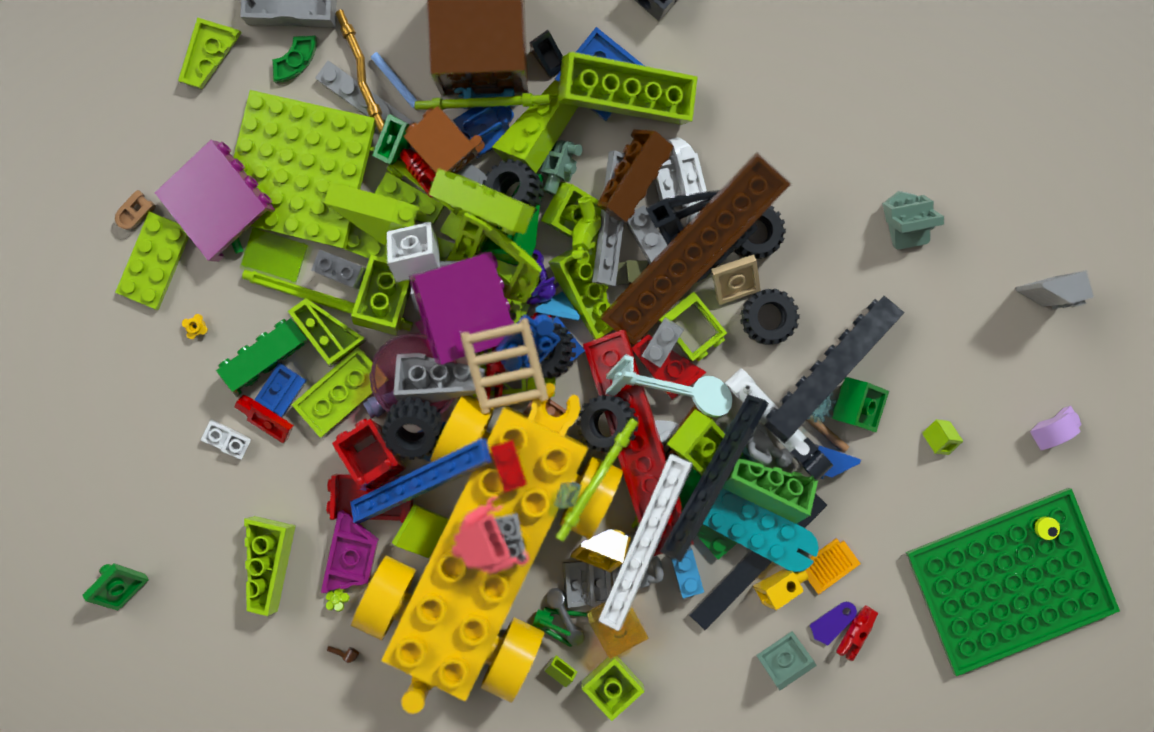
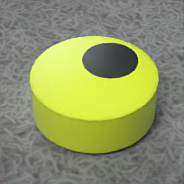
M1042 517L1035 524V532L1043 539L1052 540L1058 536L1060 526L1055 519Z

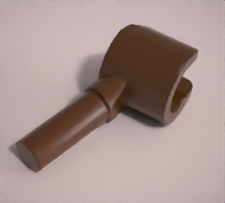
M331 646L327 648L328 652L343 657L342 659L347 663L355 661L359 655V651L352 647H349L346 652Z

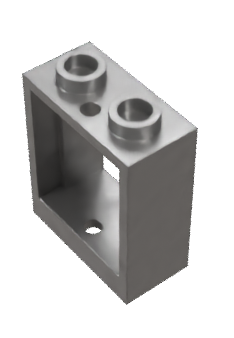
M319 249L311 271L360 290L366 268Z

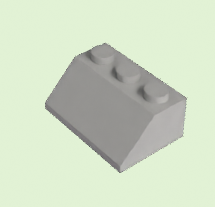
M1087 271L1058 275L1015 287L1018 293L1043 307L1052 306V309L1086 304V299L1094 297Z

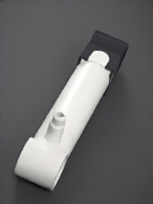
M742 368L725 382L731 392L742 402H744L747 395H752L765 399L769 403L760 419L764 425L768 421L766 415L774 407L777 410L779 409ZM799 429L785 444L777 438L814 480L818 481L833 467L831 461Z

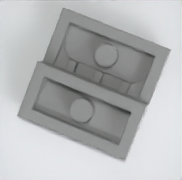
M582 561L562 563L565 607L571 608L586 605L594 607L606 604L611 593L610 572Z

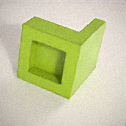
M936 419L922 433L935 454L950 455L963 442L952 423L946 420Z

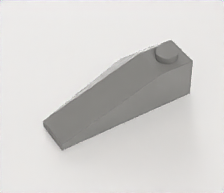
M421 353L397 354L394 396L397 401L401 399L405 401L408 397L415 400L417 397L421 398L420 401L422 402L427 400L430 403L476 394L469 365L451 362L441 365L435 363L434 358L427 357ZM479 368L481 377L485 378V370Z

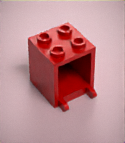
M363 419L356 423V428L350 432L344 431L337 435L336 441L332 442V445L358 488L371 492L407 468L399 455H394L392 448L388 449L386 447V441H383L382 438L383 429L372 419ZM370 435H373L376 441L360 452H357L354 446Z

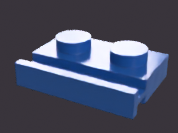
M278 363L254 400L275 412L278 416L283 417L307 380L284 364Z

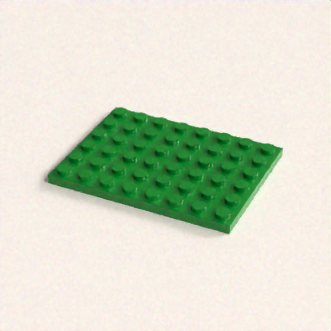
M1071 488L1063 489L906 552L955 676L962 675L1120 612ZM1042 517L1055 519L1060 526L1058 536L1052 540L1039 537L1035 532L1037 520Z

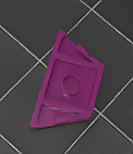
M344 510L338 512L321 593H327L330 590L339 588L345 589L353 585L368 584L370 581L379 539L360 523H353V518Z

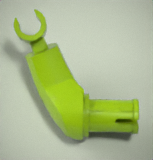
M589 195L578 199L583 217L573 230L572 247L574 251L572 256L574 259H577L578 264L588 263V250L592 238L601 227V215L595 212L592 196Z

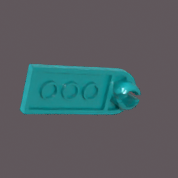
M723 488L703 522L704 525L789 571L800 572L806 570L814 562L811 558L798 553V548L815 557L818 554V541L809 530Z

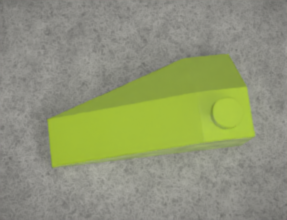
M592 241L588 250L589 261L587 264L577 263V259H574L572 256L574 249L565 251L548 263L557 282L594 340L614 329L601 319V315L609 308L610 303H608L606 292L608 286L592 283L597 249L595 241Z

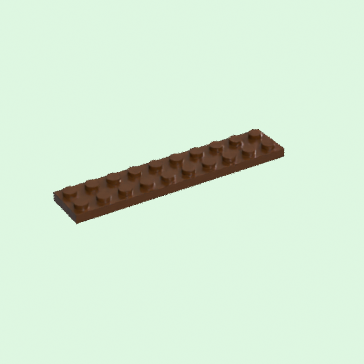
M756 152L601 315V319L615 331L626 330L629 342L635 345L791 185L790 181Z

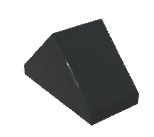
M546 30L529 42L530 51L551 78L561 71L563 55L550 31Z

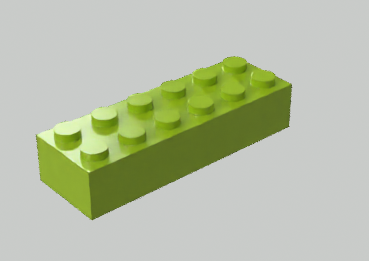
M569 52L562 57L557 103L684 125L693 121L698 76Z

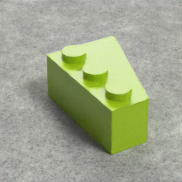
M307 298L288 310V313L330 368L366 342L363 336L338 321Z

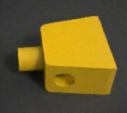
M783 569L753 585V588L764 606L778 610L803 593L804 590L801 583L808 580L809 577L805 570L793 572Z

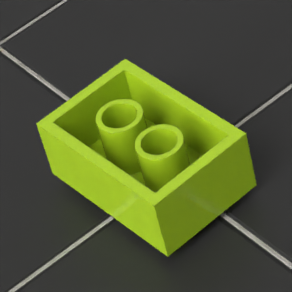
M370 255L351 318L354 325L397 336L411 291L410 279L396 282L388 265V259Z

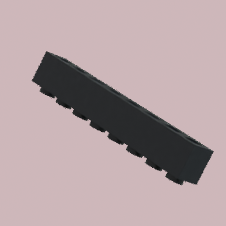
M885 295L879 301L874 299L866 308L869 312L865 316L860 314L852 323L855 327L851 331L846 329L838 338L841 342L837 346L832 344L824 353L826 358L822 362L819 360L815 362L809 369L812 373L808 378L802 376L795 384L797 387L795 392L792 394L789 391L780 400L783 405L778 410L774 407L766 415L768 421L764 426L784 444L905 313Z

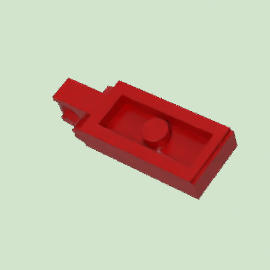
M244 394L236 401L234 408L247 416L248 422L281 443H285L288 440L294 425Z

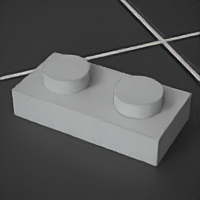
M665 317L642 357L661 368L684 328Z

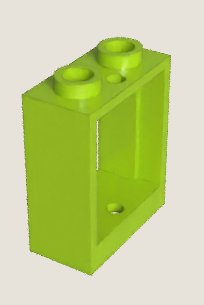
M692 292L658 321L661 324L665 317L672 321L694 304L717 333L693 353L680 337L676 344L690 361L696 359L699 362L708 354L706 351L712 345L716 348L725 341L723 336L727 332L695 292Z

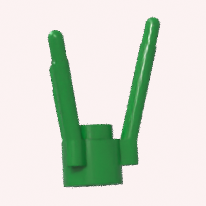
M545 607L544 610L538 609L532 626L544 631L568 647H572L566 639L550 630H555L567 636L571 635L569 631L552 624L554 617L550 616V614L559 615L557 610ZM567 610L569 616H588L587 612Z

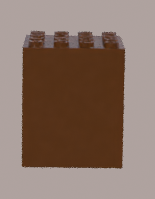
M427 0L430 74L441 96L461 94L454 92L457 88H464L465 90L472 88L476 94L503 93L504 88H514L515 93L528 92L525 0Z

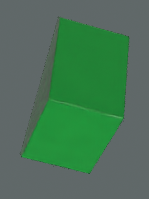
M388 114L372 156L393 165L400 158L399 155L402 150L408 149L411 146L404 137L407 134L406 130L409 127V123Z

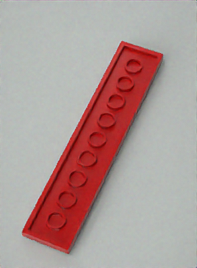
M623 329L583 344L599 396H607L606 390L612 385V380L606 379V374L625 355L633 357V372L640 375L626 330ZM626 384L615 397L623 398V401H628L631 404L630 408L635 409L634 417H638V424L636 426L638 427V432H634L635 439L629 441V446L622 448L618 458L640 525L665 468L667 458L644 386ZM607 410L604 413L612 436L617 429L618 422L615 414ZM679 497L653 556L663 554L660 550L683 511Z

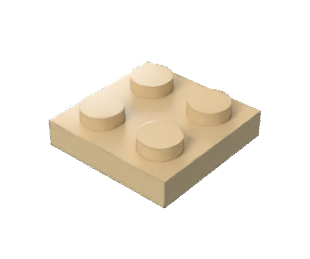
M754 255L711 269L716 299L719 305L761 291L757 260Z

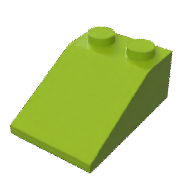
M561 182L541 221L573 239V230L583 217L578 199L589 194L573 184ZM592 197L595 212L601 215L602 209L597 206L599 200ZM599 231L592 238V241H595L596 245L598 241Z
M695 409L667 445L679 457L693 463L692 468L702 476L723 440L725 433L712 419Z

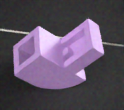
M1071 406L1063 408L1054 418L1039 422L1030 433L1040 450H1045L1060 445L1081 432L1079 427L1082 424L1078 414L1074 412Z

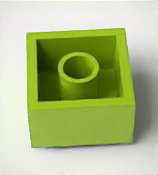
M615 652L581 681L582 690L611 721L645 692L643 683Z

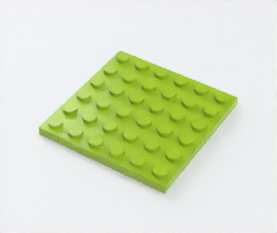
M250 90L233 158L238 159L244 165L245 173L257 181V188L261 193L264 192L272 200L271 205L275 209L274 212L266 211L251 227L346 249L352 222L326 206L324 200L330 182L356 189L361 188L376 127L375 118Z

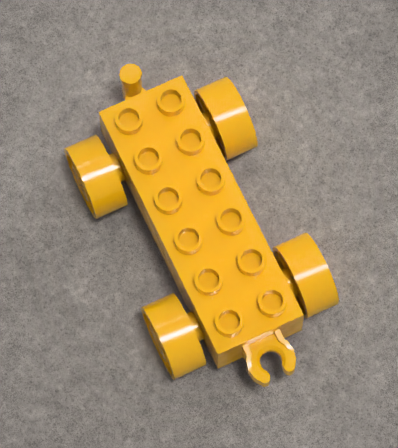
M553 383L545 385L548 399L553 396L556 389ZM573 394L568 398L566 402L567 409L559 417L548 414L545 407L547 400L540 401V398L533 399L532 411L529 416L505 406L492 432L486 429L495 408L483 414L479 401L467 395L460 398L436 445L430 463L479 439L487 440L491 463L473 470L414 594L409 593L408 590L417 570L386 555L366 589L351 623L352 627L382 641L393 621L399 622L381 661L412 676L411 684L401 701L402 707L406 712L411 714L420 712L425 705L429 691L433 687L466 701L484 663L489 665L480 688L510 703L517 696L538 652L544 631L513 617L503 637L498 636V633L562 501L567 502V505L560 519V526H563L567 513L573 510L603 460L592 455L581 476L576 474L588 449L587 444L566 435L568 427L573 425L579 415L580 402L577 395ZM514 439L528 485L504 492L490 446ZM613 465L610 467L579 516L580 521L576 527H572L571 531L587 539L593 537L612 501L623 470ZM499 496L493 500L492 505L498 508L504 504L503 508L498 511H490L488 515L493 514L494 518L518 514L525 552L529 555V561L522 566L514 563L512 568L489 574L478 570L476 567L468 568L463 558H456L453 555L452 548L456 545L454 537L460 533L459 527L465 515L481 505L486 506L490 498Z

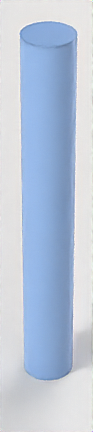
M375 52L371 59L414 109L415 101L418 100L378 52Z

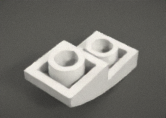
M211 419L201 441L242 460L251 439Z

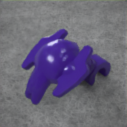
M534 250L533 255L538 256L536 262L542 269L539 274L541 282L531 293L532 297H529L526 301V304L532 305L551 300L555 296L556 288L560 285L558 282H554V277L548 278L543 265L544 257L538 250Z

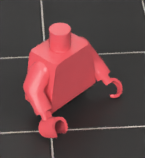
M499 496L490 498L486 506L481 505L465 515L459 527L460 533L454 537L456 545L452 548L453 555L456 558H463L468 568L476 567L478 570L489 574L512 568L514 563L522 566L529 561V555L525 551L522 552L526 555V560L523 562H519L517 556L510 557L493 514L488 515L490 511H498L503 508L504 504L498 508L492 505L493 500Z

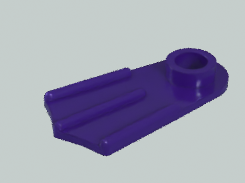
M848 601L842 602L812 622L809 626L814 639L828 646L856 617L857 609L855 605ZM844 608H850L848 614L842 613Z

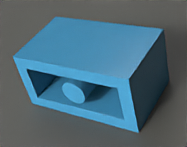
M689 547L681 563L671 558L682 598L704 593L693 550Z

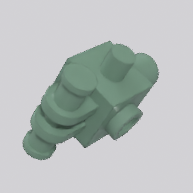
M564 140L556 141L541 165L540 172L548 176L543 191L556 195L560 181L570 182L572 175L577 170V161L572 159L573 154L576 156L582 154L583 149L581 145H574L573 142H566Z

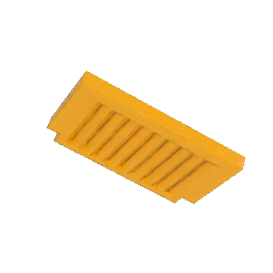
M835 538L818 551L817 557L813 555L809 557L814 562L805 571L809 577V583L819 595L861 563L844 540L839 542Z

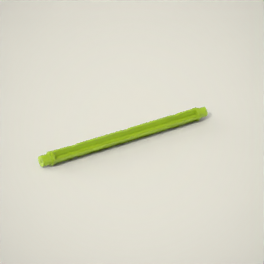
M245 269L242 274V279L248 280L252 284L255 283L299 298H307L312 302L352 314L355 303L258 273L255 270L252 272ZM402 318L399 330L402 331L403 329L411 332L413 322Z

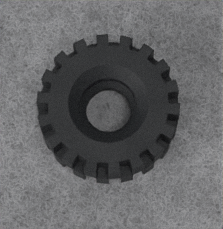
M554 323L553 332L559 336L560 341L553 348L551 357L548 359L544 358L540 363L543 378L561 376L560 373H566L568 371L566 366H572L573 364L570 360L571 357L576 356V353L572 352V348H576V343L570 341L574 339L573 335L567 334L569 330L566 327H561L562 325Z

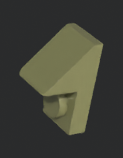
M648 260L619 262L616 285L631 284L648 267Z

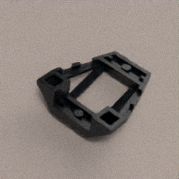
M720 190L668 197L646 208L655 228H659L667 246L684 229L681 219L701 211ZM698 202L677 212L673 208L680 205ZM754 222L695 283L707 278L712 273L711 269L724 262L736 248L742 245L758 229L756 223Z

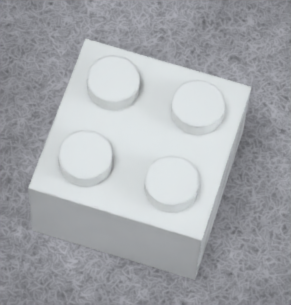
M431 222L387 232L388 265L396 282L408 280L409 275L423 273L440 267L438 239Z

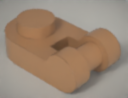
M137 190L117 210L115 222L122 229L132 230L143 221L149 211H154L156 205L151 200L147 201L144 198L145 195L140 190ZM136 204H139L141 206V208L138 211L134 209V206Z

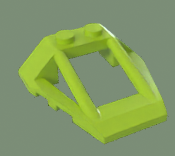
M465 212L458 228L459 234L446 261H461L477 256L476 252L482 237L486 235L519 262L511 282L498 273V276L501 277L504 283V297L526 303L542 270L541 267L499 229Z

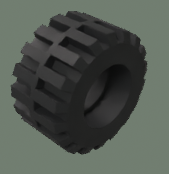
M508 159L507 163L503 160L499 162V166L494 165L491 167L493 170L487 172L485 175L487 179L483 180L482 185L506 195L510 186L520 182L519 191L512 198L534 207L533 213L537 211L536 206L542 203L540 197H544V192L541 190L544 187L540 177L519 160L515 162L513 159Z
M771 205L758 218L767 227V239L761 244H754L747 239L735 249L734 252L737 255L741 254L742 258L754 255L757 260L766 258L780 248V244L785 239L783 235L786 233V228H783L785 221L784 219L781 220V213L773 210L775 207Z
M764 289L751 295L743 304L744 308L740 313L742 315L740 322L744 326L743 331L749 335L748 337L751 340L765 345L779 344L788 340L787 338L795 333L793 331L799 325L797 319H800V314H797L799 308L798 305H794L793 302L795 300L787 296L788 293L781 292L779 289ZM765 304L775 305L781 313V322L774 330L764 329L758 321L759 309Z
M600 395L597 396L598 398H591L589 404L585 403L582 406L584 411H579L578 415L581 417V421H577V426H581V430L577 431L579 435H583L584 438L581 440L584 443H588L589 448L596 449L598 452H609L616 442L614 439L617 434L623 431L630 418L638 422V417H634L635 409L630 408L631 404L628 401H623V398ZM607 410L615 414L618 422L615 433L610 437L602 435L598 427L600 416ZM636 427L630 435V441H633L636 436H634L633 434L634 432H638V427Z
M408 397L405 401L402 399L397 401V404H393L390 411L388 410L382 430L383 441H386V447L388 449L392 448L394 455L398 453L400 458L405 459V457H409V460H414L415 457L423 459L424 455L429 456L432 454V450H435L440 439L443 420H441L442 416L440 412H437V408L434 405L430 406V402L427 400L422 402L420 401L421 398L416 397L415 400H412L411 397ZM403 425H416L423 431L413 433L407 431Z

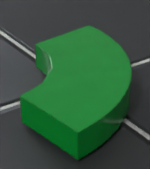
M315 35L293 36L292 46L289 51L280 58L272 59L273 81L275 83L289 81L300 75L309 66L317 47V37Z

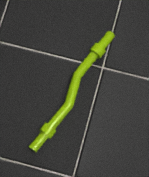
M523 93L522 96L445 100L439 97L432 98V100L415 101V110H428L431 107L436 108L437 106L442 111L443 109L514 105L533 107V104H550L551 97L550 94L533 95L532 93Z
M630 418L623 431L617 434L614 439L616 442L573 510L567 513L564 518L565 522L556 535L559 540L564 542L572 527H576L580 521L579 516L623 447L628 445L631 440L629 437L638 424L634 419Z

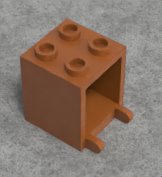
M439 106L428 109L423 114V119L418 124L413 123L406 130L407 134L404 135L405 139L436 174L438 169L458 174L485 148V144L479 135H475L472 139L468 140Z

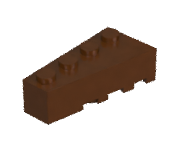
M633 129L630 135L633 140L630 145H625L623 150L625 157L623 161L616 164L613 170L615 177L608 181L597 203V206L615 220L627 222L634 215L639 201L646 196L651 182L658 177V171L670 157V152L674 146L655 130Z

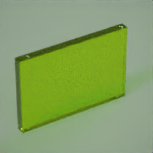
M252 228L241 265L288 279L291 282H297L308 245L259 230L258 228Z

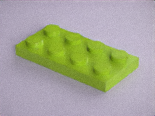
M148 212L115 293L159 310L189 239V236L178 223L153 212Z
M357 347L291 405L316 434L322 438L388 379L360 347Z

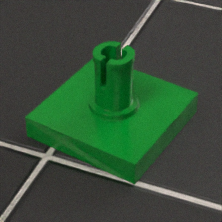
M115 563L112 565L105 564L99 569L101 576L82 596L86 602L119 611L149 579L145 573Z

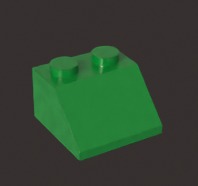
M845 377L840 387L837 404L833 409L832 419L877 432L889 391L865 381Z

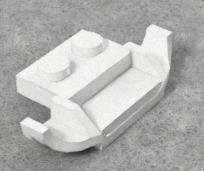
M681 138L667 139L674 147L672 149L673 155L670 156L671 160L663 163L658 171V177L655 179L660 201L678 195L706 192L698 154ZM693 202V203L685 204V205H682V207H683V208H684V207H689V206H691V205H693V204H696V203H698V202ZM699 212L687 217V225Z

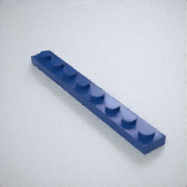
M479 439L351 501L353 523H362L491 463L487 440Z

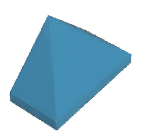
M563 291L555 295L551 300L536 307L535 310L536 313L579 321L580 317Z

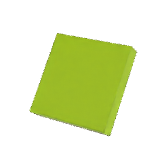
M414 504L392 543L396 547L429 558L439 542L449 519Z

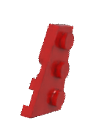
M650 335L645 336L631 348L655 379L690 386L707 373L673 350H671L661 368L642 357V354L653 338ZM666 392L667 395L671 398V400H673L675 397L679 395L671 392Z

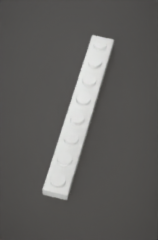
M670 454L598 620L617 631H620L693 464L673 454Z

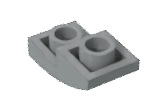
M518 514L494 518L510 553V557L517 556L519 562L525 561L526 555L522 553L525 551Z

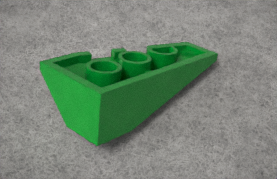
M537 174L540 177V181L542 182L543 176L541 174ZM520 183L517 186L514 193L512 194L511 198L514 197L519 191ZM540 205L536 206L537 211L532 214L525 234L516 232L515 235H511L502 231V226L497 225L496 227L530 257H532L536 246ZM488 238L481 253L492 252V255L497 260L511 265H519L515 258Z

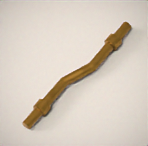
M338 10L335 14L340 23V31L343 38L347 39L356 59L358 86L368 106L367 112L370 117L375 118V124L379 133H381L385 122L381 116L382 110L379 104H376L366 82L365 58L355 38L356 32L352 24H349L344 11Z

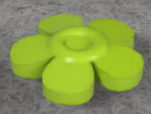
M339 588L335 589L334 593L332 591L327 593L326 599L328 602L326 603V608L329 611L335 609L337 612H340L344 609L343 603H347L350 599V596L344 593V589Z

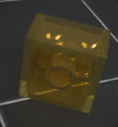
M606 602L586 612L589 623L609 659L649 639L646 629L633 605H631L620 631L598 621Z

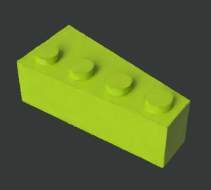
M554 80L541 94H550V104H533V107H529L492 146L502 160L505 162L508 159H513L515 162L519 160L537 173L578 106L557 103L559 81Z
M438 169L429 192L430 196L449 203V206L460 211L463 209L467 211L466 213L478 219L479 217L484 218V222L491 226L497 227V224L502 226V231L511 235H515L516 232L525 234L535 209L465 176Z
M252 516L244 518V527H246L245 547H247L245 569H247L248 578L246 582V608L248 612L269 616L278 612L296 525Z

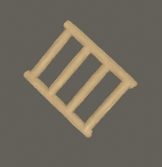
M527 318L520 320L518 324L469 334V332L460 334L483 414L490 412L492 408L540 398V401L548 399ZM522 332L524 346L480 356L475 355L472 343ZM528 354L530 368L486 378L481 377L478 365ZM534 377L537 388L535 390L490 400L487 399L484 387Z

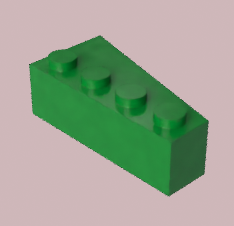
M291 318L287 321L282 319L274 325L275 329L273 331L262 333L255 339L256 343L250 347L245 345L237 351L238 355L231 360L227 358L218 365L219 369L216 372L236 398L243 393L240 390L242 387L252 386L260 378L259 374L262 372L266 374L272 371L278 365L277 361L279 359H282V361L286 360L308 343L305 335Z

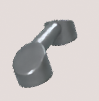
M559 588L550 589L547 593V602L552 608H556L567 631L571 633L570 636H567L568 642L571 645H580L584 641L585 634L582 628L573 624L563 605V591Z

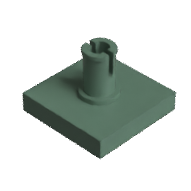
M793 631L756 655L779 690H782L817 666Z

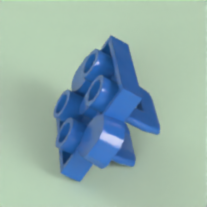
M510 106L473 107L453 119V121L468 140L472 139L475 135H479L482 138L485 148L476 157L479 158L492 150V146L510 128L508 124L513 120L514 113Z
M524 314L520 320L528 319L539 363H541L557 345L560 338L553 332L554 323L551 317L542 314L533 320ZM522 332L505 336L497 345L496 351L524 346ZM528 354L501 360L503 367L510 372L517 371L521 367L524 369L531 367Z

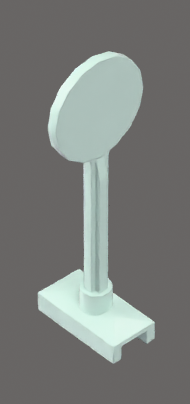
M627 355L606 374V379L612 380V385L606 390V395L615 396L626 384L632 386L635 384L692 397L696 407L703 414L710 417H721L727 414L732 407V395L729 388L724 382L713 376L699 378L693 387L645 377L633 372V357Z

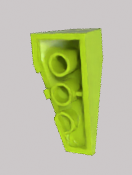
M334 182L329 183L324 200L326 206L385 246H387V232L414 226L419 206Z

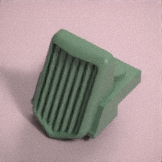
M898 191L882 203L892 245L898 250L928 244L930 242V230L935 229V226L944 225V216L934 210V201L925 195L917 196L912 193Z

